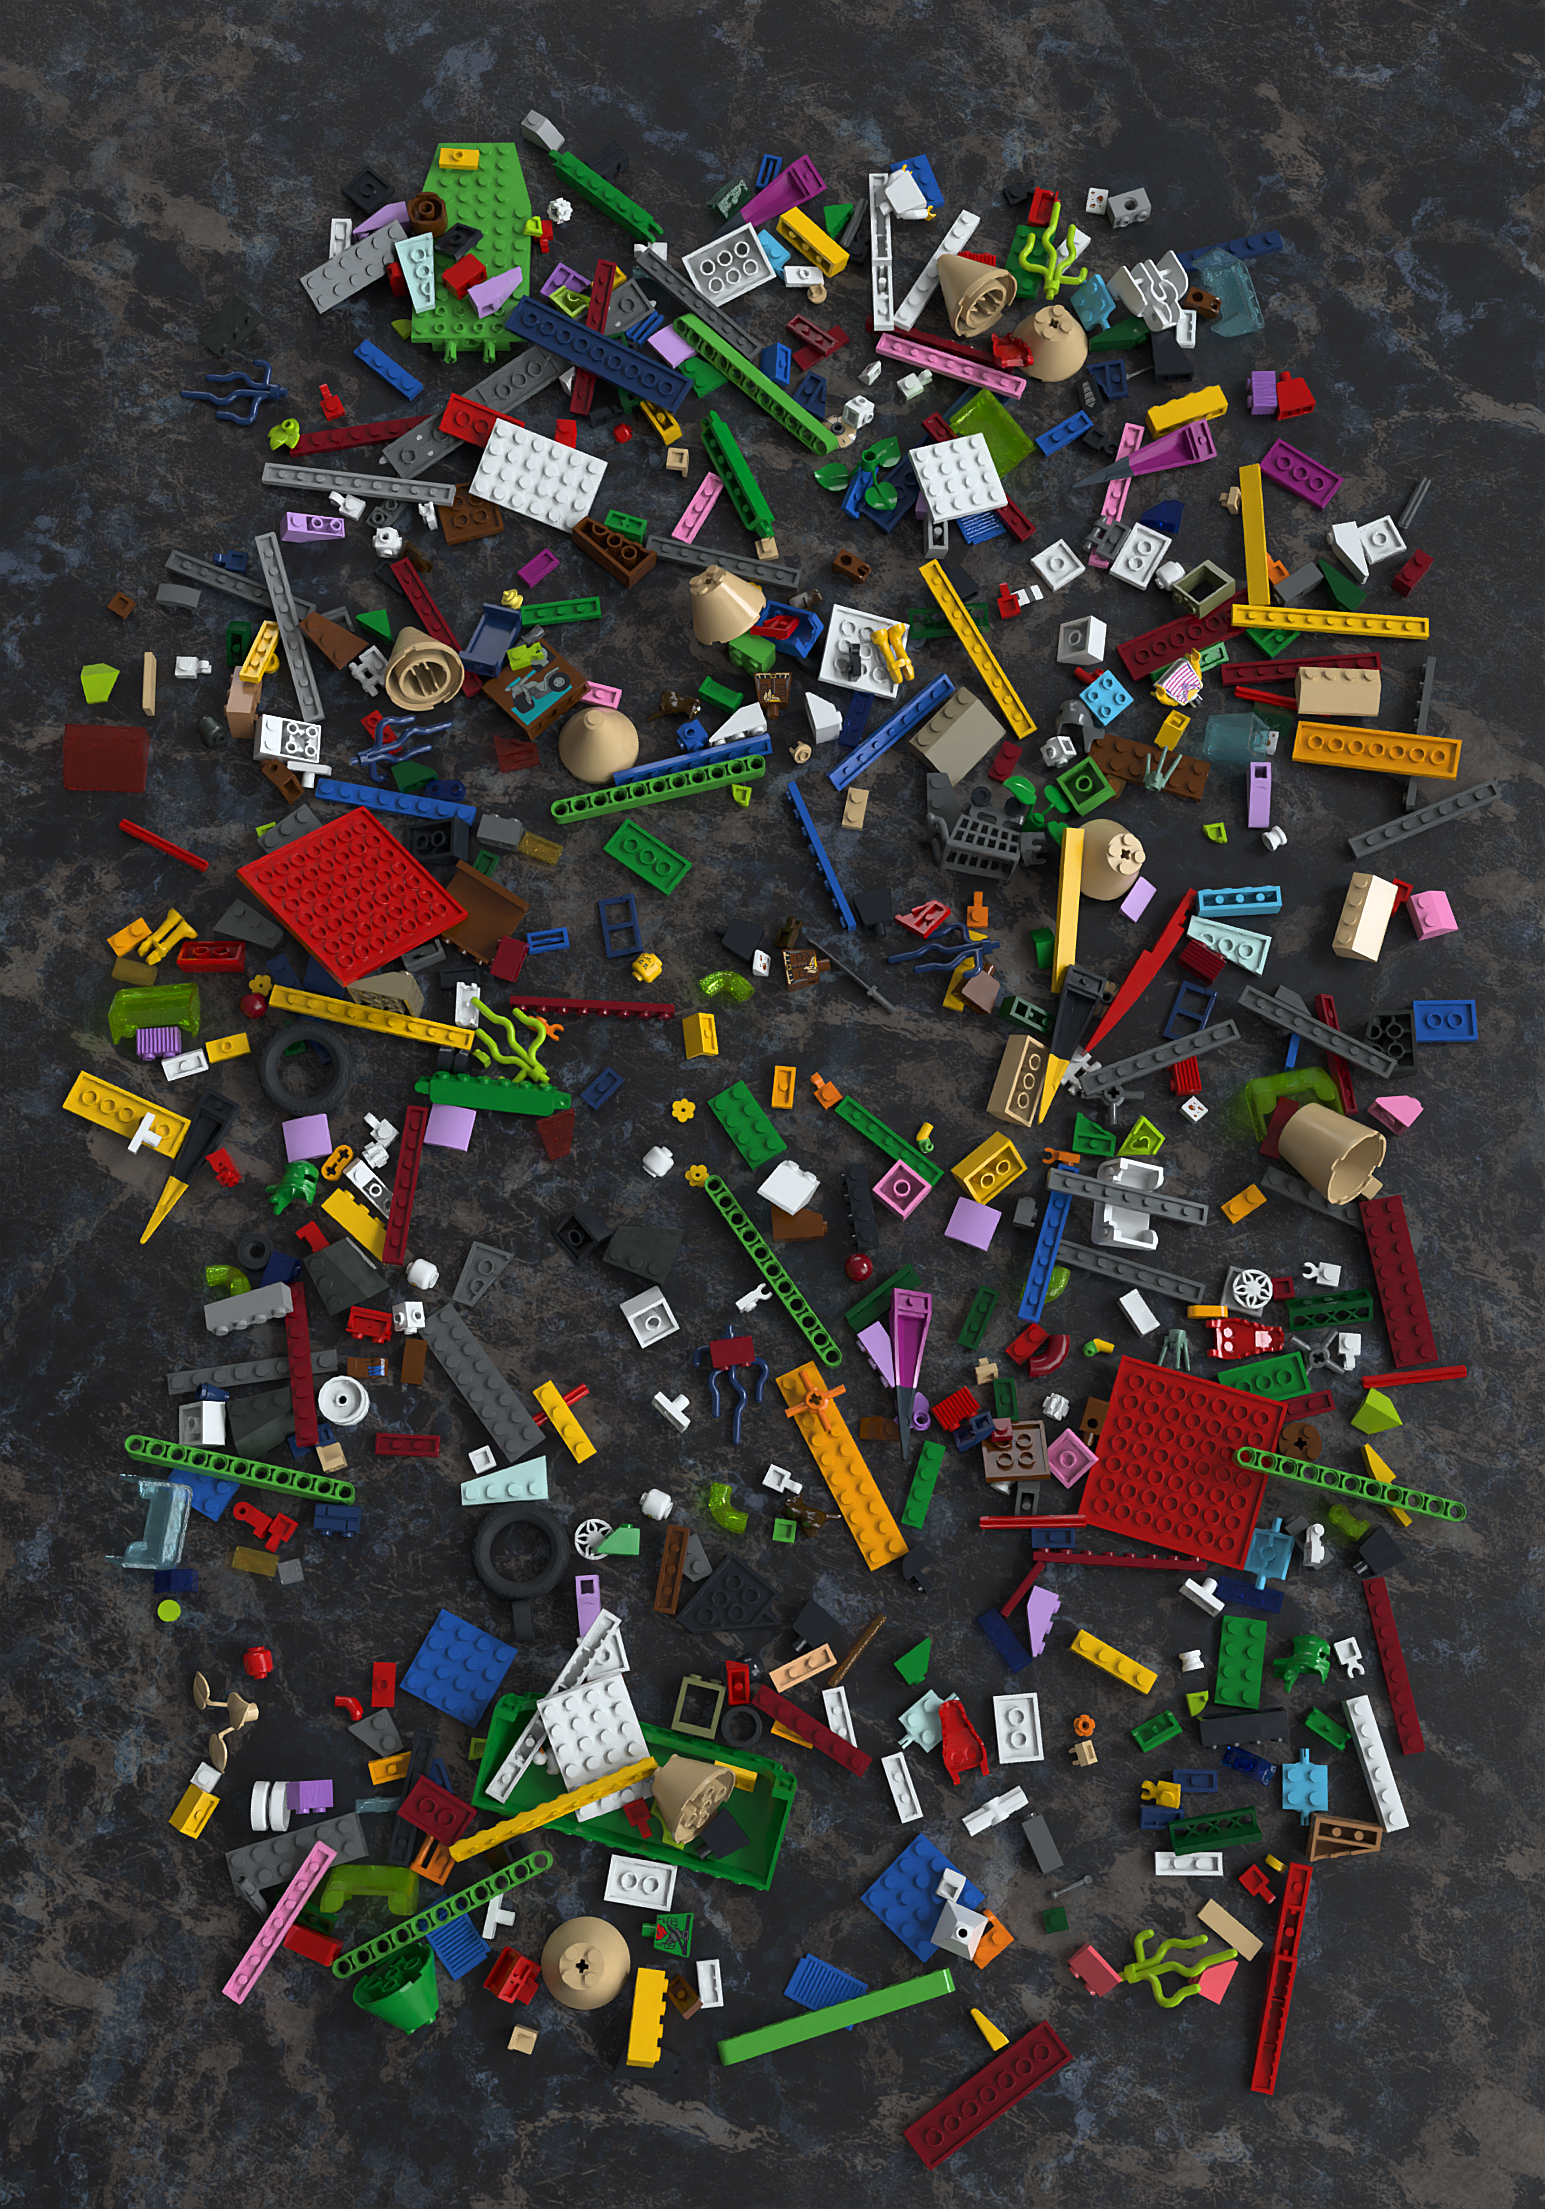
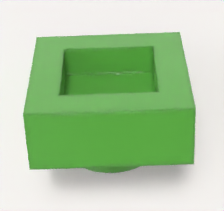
M776 1518L773 1541L794 1544L797 1521Z

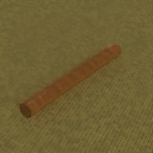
M879 1614L830 1679L828 1684L833 1688L838 1685L887 1620L883 1614Z

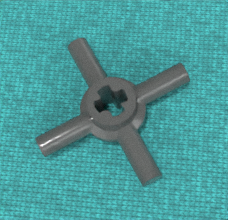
M1118 1085L1086 1097L1083 1090H1081V1099H1101L1102 1103L1108 1106L1109 1126H1117V1106L1124 1099L1143 1100L1144 1091H1124ZM1113 1092L1115 1098H1111V1095L1109 1093Z
M1333 1327L1330 1328L1320 1343L1308 1345L1294 1335H1291L1288 1339L1289 1343L1304 1352V1360L1306 1362L1304 1367L1307 1376L1313 1368H1321L1323 1366H1326L1339 1376H1342L1345 1372L1344 1368L1329 1359L1330 1354L1327 1348L1338 1334V1331ZM1315 1353L1320 1354L1319 1357H1313Z

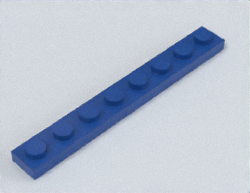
M945 673L939 674L826 774V777L836 791H841L955 690Z
M767 733L614 772L616 787L746 756L773 753L771 740Z
M319 778L315 798L319 800L356 807L364 806L367 809L430 821L455 816L469 823V828H473L477 811L476 807L324 778Z
M795 781L788 783L787 791L785 792L786 798L789 803H793L795 808L793 809L796 821L800 820L802 827H800L804 839L808 838L810 843L808 845L809 852L818 861L815 863L819 874L823 873L825 880L823 883L827 892H831L833 896L831 898L832 905L835 910H839L841 915L838 917L842 928L846 927L848 933L855 931L856 922Z
M1061 1163L1058 1166L1059 1170L1076 1174L1080 1170L1079 1168ZM1051 1192L1017 1317L1019 1320L1038 1325L1069 1211L1071 1195Z

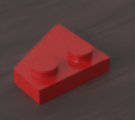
M779 615L773 619L763 621L762 627L753 625L750 628V635L775 637L777 640H784L799 626L800 619L796 616Z
M932 900L923 906L911 909L912 913L902 917L899 914L894 918L895 923L926 939L951 914V910L937 900Z

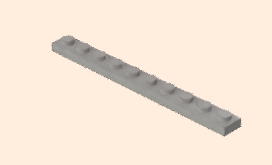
M265 463L262 476L263 484L327 492L334 491L336 493L418 503L432 502L435 505L451 507L453 506L456 492L455 485L274 463Z
M270 532L255 537L304 722L313 723L323 720L325 716L303 634L296 627L299 624V619L276 534Z

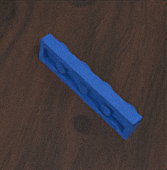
M367 339L353 352L356 358L410 402L424 389L419 381Z

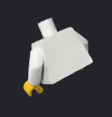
M905 164L900 170L890 174L884 190V197L887 201L880 204L878 208L883 216L893 211L897 218L902 217L903 219L910 220L925 219L930 221L936 216V214L929 212L933 209V206L930 205L924 209L927 201L912 178V171H905L907 168Z

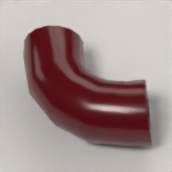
M1049 1335L1047 1350L1040 1356L1027 1358L1028 1378L1049 1375L1062 1365L1068 1355L1070 1335Z

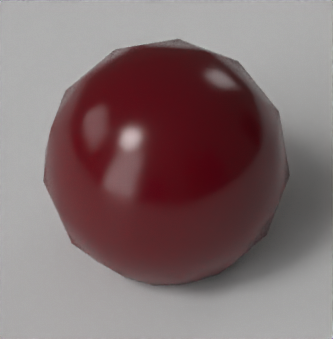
M260 992L243 995L239 1002L240 1011L249 1019H259L266 1013L268 1001Z
M852 1254L845 1261V1274L852 1281H865L873 1272V1262L865 1254Z

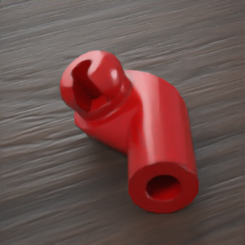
M1078 667L1073 675L1089 685L1104 672L1101 669H1096L1094 672L1087 673Z
M336 1695L335 1706L346 1707L350 1713V1718L354 1721L362 1718L363 1708L356 1698Z

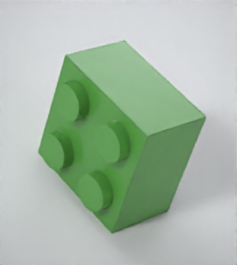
M749 629L737 638L730 640L729 659L733 665L743 667L754 677V673H767L776 661L775 645L760 635H750Z
M1091 756L1056 779L1082 817L1116 794Z

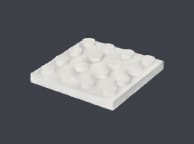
M982 433L909 450L908 456L933 524L1007 505V498Z
M834 604L818 680L894 701L898 684H895L889 676L890 672L887 670L886 661L878 646L870 640L869 635L880 629L887 630L901 622ZM904 624L906 630L901 636V641L904 650L906 648L910 626L908 624ZM888 639L890 650L895 661H897L896 653ZM852 643L860 644L861 676L857 682H849V677L845 670L846 663L850 661L849 647H851Z

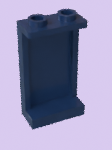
M484 603L482 606V618L466 651H460L459 657L465 671L498 678L508 657L506 650L512 648L523 625L521 612L513 608L509 609L496 604Z

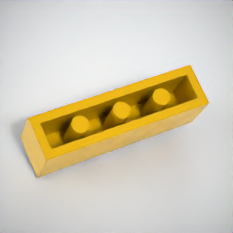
M797 207L780 215L776 230L826 276L831 278L845 269L850 255Z
M1219 385L1214 387L1208 386L1200 392L1189 393L1184 398L1172 399L1165 405L1151 407L1147 411L1145 422L1155 440L1192 422L1204 418L1210 420L1225 414L1228 403Z
M641 402L638 405L666 446L683 436L678 423L670 413L648 402Z
M338 1188L321 1207L382 1262L387 1232L383 1229L385 1224L377 1217L372 1219L368 1215L370 1211L362 1203L358 1206L353 1201L355 1197L349 1191L345 1190L343 1192Z
M1082 1629L1078 1631L1068 1649L1143 1695L1148 1694L1158 1676Z
M638 1968L626 2065L653 2068L655 2061L659 2062L661 2047H657V2040L662 2038L663 2024H659L660 2015L664 2016L666 2002L662 2001V1995L667 1993L668 1979H664L665 1971Z

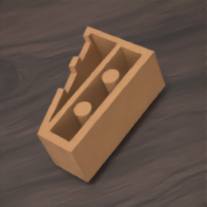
M235 666L234 674H231L230 677L231 689L227 691L228 704L224 705V716L228 719L232 738L255 739L253 724L254 721L258 720V714H255L257 704H260L262 678L259 684L240 681L239 673L242 666Z
M1312 1812L1305 1857L1309 1862L1318 1859L1380 1851L1383 1828L1378 1823Z

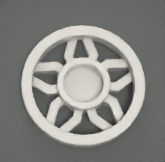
M1253 1269L1240 1273L1235 1278L1232 1286L1235 1300L1247 1309H1258L1266 1305L1273 1291L1268 1276L1261 1271ZM1251 1274H1257L1259 1275V1277H1257L1255 1281H1253V1276ZM1245 1275L1250 1278L1249 1282L1246 1281ZM1242 1277V1282L1245 1285L1236 1287L1238 1280ZM1263 1278V1283L1259 1284L1258 1280ZM1266 1283L1268 1285V1292L1265 1289H1261ZM1243 1288L1244 1292H1239L1236 1290ZM1263 1292L1267 1297L1261 1296L1260 1293ZM1238 1295H1240V1296L1246 1295V1298H1245L1246 1303H1244V1302L1238 1297ZM1249 1298H1253V1302L1251 1305L1249 1302ZM1257 1298L1265 1300L1261 1304L1255 1305Z
M590 1519L583 1522L576 1530L574 1536L577 1551L583 1557L590 1560L604 1558L607 1556L606 1554L599 1556L589 1555V1547L593 1548L606 1536H602V1531L608 1529L607 1535L612 1528L605 1521L599 1519ZM589 1523L594 1527V1531L589 1530ZM595 1523L602 1524L605 1527L600 1528L599 1531H597V1526L595 1525ZM586 1525V1532L588 1534H579L580 1530ZM586 1537V1541L578 1540V1538ZM578 1543L587 1544L585 1553L581 1550Z

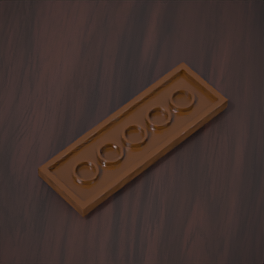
M1105 733L1104 739H1094L1092 741L1087 757L1091 756L1103 775L1145 786L1143 779L1145 776L1146 756L1148 753L1151 755L1149 773L1151 774L1152 771L1157 769L1163 749ZM1167 751L1160 771L1163 774L1162 778H1164L1178 757V753ZM1182 755V758L1167 780L1164 789L1161 788L1160 791L1200 802L1211 763Z

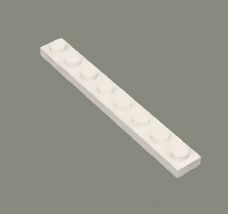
M965 210L961 212L894 315L895 326L909 332L940 284L936 267L938 258L942 254L947 253L958 255V252H961L979 224L980 217Z

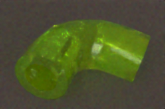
M729 970L716 971L698 981L700 988L708 998H711L718 992L728 991L735 996L738 1002H743L755 992V989L743 976Z
M222 1264L205 1266L208 1287L217 1285L227 1286L230 1289L231 1297L252 1291L248 1278L239 1269Z
M1053 1266L1044 1303L1054 1301L1063 1293L1069 1281L1070 1270ZM1026 1280L1024 1281V1284H1023V1288H1022L1021 1295H1020V1299H1019L1020 1301H1022V1298H1023V1295H1024L1025 1287H1026V1284H1027V1281H1026Z
M712 1482L709 1507L714 1519L722 1527L744 1535L749 1514L737 1511L731 1506L730 1498L733 1487Z

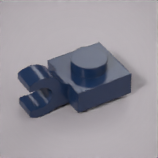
M228 550V555L214 553L212 561L214 566H225L227 571L246 574L249 554Z

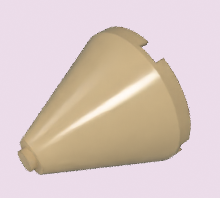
M951 253L942 254L937 260L936 267L950 324L959 336L964 334L966 338L981 334L1003 316L1000 311L1006 303L1009 306L1011 305L1016 295L1017 281L1007 270Z
M414 627L403 628L399 632L384 673V685L391 700L396 705L412 711L434 709V704L443 700L444 703L451 700L460 690L464 680V667L459 655L449 646Z
M597 706L577 712L565 723L559 736L558 746L562 763L575 778L589 784L614 782L613 773L632 768L638 756L639 741L634 725L624 714L612 708Z

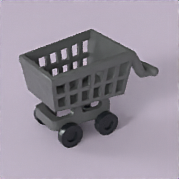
M984 786L976 787L971 793L973 804L966 808L965 815L961 814L951 836H949L944 818L935 816L933 813L926 815L929 829L927 834L920 836L919 841L931 844L934 858L939 864L938 868L1007 881L1011 880L1020 858V831L1025 819L1022 816L1025 804L1015 796L1007 799L1004 810L988 805L991 801V792L988 788ZM937 824L941 839L945 843L943 853L941 852L939 842L934 838ZM950 852L956 853L953 863L946 861ZM960 855L967 856L964 865L958 864ZM971 857L978 858L976 867L969 866ZM982 859L988 861L987 869L980 868ZM992 862L999 863L998 871L991 870ZM1003 864L1009 866V872H1002Z

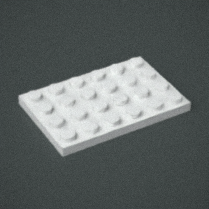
M497 418L469 493L572 534V528L585 516H588L608 463Z
M621 1671L536 1701L568 1793L576 1791L582 1785L592 1784L602 1776L612 1775L622 1767H630L638 1763L642 1758H650ZM650 1776L575 1810L578 1821L582 1822L616 1810L641 1797L646 1799L654 1796L650 1788L655 1779Z

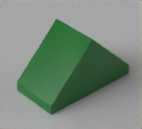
M851 203L823 207L825 231L832 240L850 220L853 214V205Z
M385 609L356 616L359 627L389 645L393 644L389 619Z
M1050 927L1030 931L1038 969L1052 968L1055 936Z

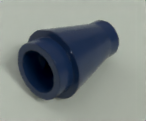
M208 1382L199 1383L195 1392V1398L199 1401L225 1402L226 1404L229 1392Z

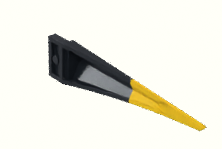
M1072 964L1067 966L1063 983L1060 986L1038 1124L1043 1121L1072 1056L1103 996L1107 978Z
M207 1088L196 1106L182 1148L163 1194L140 1240L141 1244L148 1240L207 1162L205 1157L214 1153L233 1128L232 1124L243 1108L241 1105Z

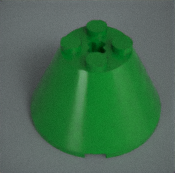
M420 1942L409 1944L381 1959L375 1964L377 1969L368 1977L365 1974L353 1992V2000L358 2007L402 2030L406 2035L411 2034L423 2024H431L436 2019L435 2013L439 2008L434 1952L427 1943L425 1944L426 1946H422Z

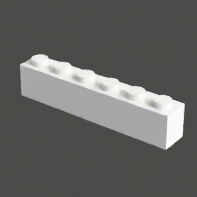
M1363 1695L1341 1701L1380 1826L1383 1828L1382 1832H1391L1409 1827L1368 1696Z

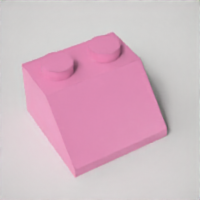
M1427 891L1410 896L1406 907L1419 941L1458 930L1445 892Z
M1393 1096L1377 1098L1368 1108L1367 1112L1400 1137L1424 1108L1413 1097Z

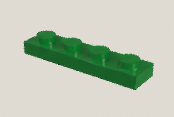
M599 596L520 606L523 628L602 618Z
M1222 641L1198 650L1201 654L1199 660L1201 673L1229 660ZM1176 661L1150 672L1153 685Z
M925 1440L901 1520L902 1524L922 1529L946 1446Z

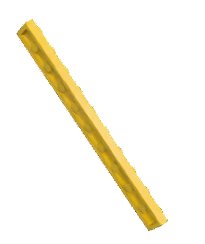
M934 559L918 569L919 573L1017 738L1021 740L1037 730L1035 724L938 561Z
M1233 604L1231 607V626L1427 640L1429 637V618Z
M274 985L269 1001V1006L434 1045L453 1046L456 1050L459 1048L471 1050L475 1031Z
M653 1756L642 1758L638 1763L630 1767H622L616 1773L602 1776L592 1784H585L578 1787L574 1792L559 1795L554 1801L541 1803L536 1809L529 1812H521L509 1821H501L489 1830H481L471 1838L461 1839L455 1845L449 1847L450 1854L457 1862L463 1861L653 1776L659 1765Z

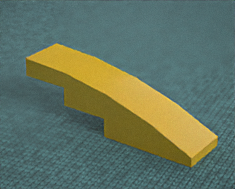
M1368 1443L1361 1447V1453L1370 1478L1391 1484L1390 1482L1396 1478L1395 1474ZM1389 1490L1387 1498L1390 1501L1394 1500L1395 1495ZM1385 1506L1401 1529L1407 1527L1412 1522L1403 1510Z

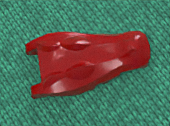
M1008 332L1006 336L1004 335L1001 338L996 333H992V351L995 364L1004 369L1014 366L1025 368L1033 365L1034 357L1030 346L1023 342L1022 338H1013L1012 332Z
M1239 1318L1205 1321L1206 1328L1213 1329L1214 1349L1207 1350L1208 1357L1223 1360L1241 1359L1263 1352L1280 1351L1285 1344L1284 1333L1281 1327L1263 1326V1324L1248 1322L1245 1319Z
M956 1699L942 1703L938 1708L942 1725V1755L945 1767L954 1786L961 1783L958 1772L980 1766L982 1775H989L990 1772L983 1741L967 1718L962 1703Z

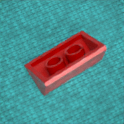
M184 941L176 960L177 965L183 972H244L245 941Z

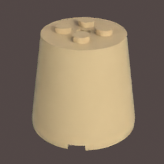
M1310 1103L1298 1110L1288 1121L1280 1136L1278 1150L1281 1156L1330 1203L1343 1205L1357 1197L1372 1181L1373 1178L1370 1175L1376 1166L1380 1167L1386 1151V1140L1378 1131L1317 1103Z

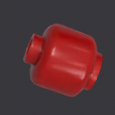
M265 1646L249 1648L247 1653L243 1655L245 1673L249 1676L253 1675L254 1679L267 1677V1673L273 1669L271 1651L265 1649Z

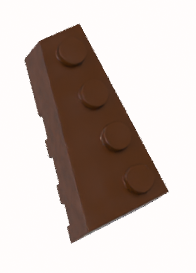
M587 516L572 528V541L628 589L656 565L657 552L643 548L636 541L634 543L624 538V535L608 530L607 526Z

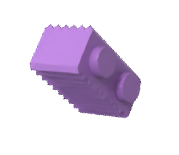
M1251 371L1250 377L1246 379V390H1250V396L1247 397V407L1251 408L1252 415L1275 414L1277 408L1275 371Z
M178 1027L136 1030V1054L142 1060L152 1061L155 1060V1057L162 1056L164 1059L182 1054L181 1031Z
M332 1780L288 1782L286 1784L287 1809H296V1814L309 1813V1808H312V1813L326 1812V1807H333Z

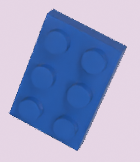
M926 154L890 165L889 170L891 174L900 170L905 164L907 165L905 171H912L911 176L927 201L924 209L930 205L933 206V209L944 206V199Z
M1475 1000L1412 1001L1411 1006L1415 1013L1417 1043L1476 1042L1478 1040Z
M198 1458L195 1459L193 1462V1464L200 1465L203 1463V1461H201ZM173 1469L162 1488L217 1522L240 1484Z

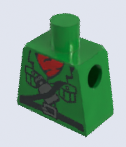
M694 1912L658 1914L656 1924L643 1923L642 1937L655 1938L654 1948L689 1958Z

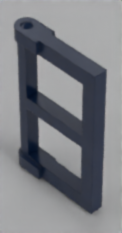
M634 894L598 900L607 958L612 959L643 953ZM629 902L632 921L608 925L605 906ZM633 927L636 947L612 951L609 932Z
M1183 981L1162 1037L1172 1041L1183 1037L1170 1032L1176 1014L1201 1022L1198 1031L1204 1030L1218 993ZM1186 989L1210 998L1204 1016L1179 1007Z

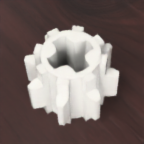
M563 198L551 201L547 210L549 218L557 222V224L570 220L571 204L563 200Z
M372 1141L365 1146L366 1150L362 1154L372 1169L376 1166L380 1168L387 1163L386 1159L389 1158V1155L380 1142L374 1144Z
M1052 1393L1050 1397H1046L1043 1403V1413L1060 1421L1062 1417L1065 1418L1070 1408L1067 1406L1069 1401L1062 1396Z

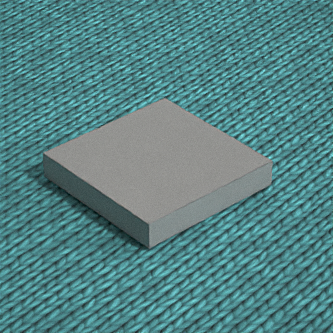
M1229 1266L1219 1306H1227L1228 1310L1261 1318L1263 1307L1247 1309L1235 1300L1232 1293L1233 1282L1240 1273L1246 1270ZM1251 1274L1253 1276V1281H1255V1279L1259 1277V1275L1257 1274ZM1245 1275L1246 1281L1249 1282L1250 1278ZM1242 1277L1238 1280L1236 1287L1245 1285L1242 1282ZM1264 1279L1258 1280V1283L1262 1284ZM1267 1283L1261 1289L1268 1291ZM1243 1288L1236 1290L1239 1292H1244ZM1263 1292L1260 1293L1261 1296L1266 1297V1295ZM1238 1295V1297H1239L1244 1303H1246V1300H1245L1246 1295H1244V1296ZM1249 1298L1250 1305L1253 1302V1298ZM1257 1298L1255 1305L1261 1304L1265 1300Z

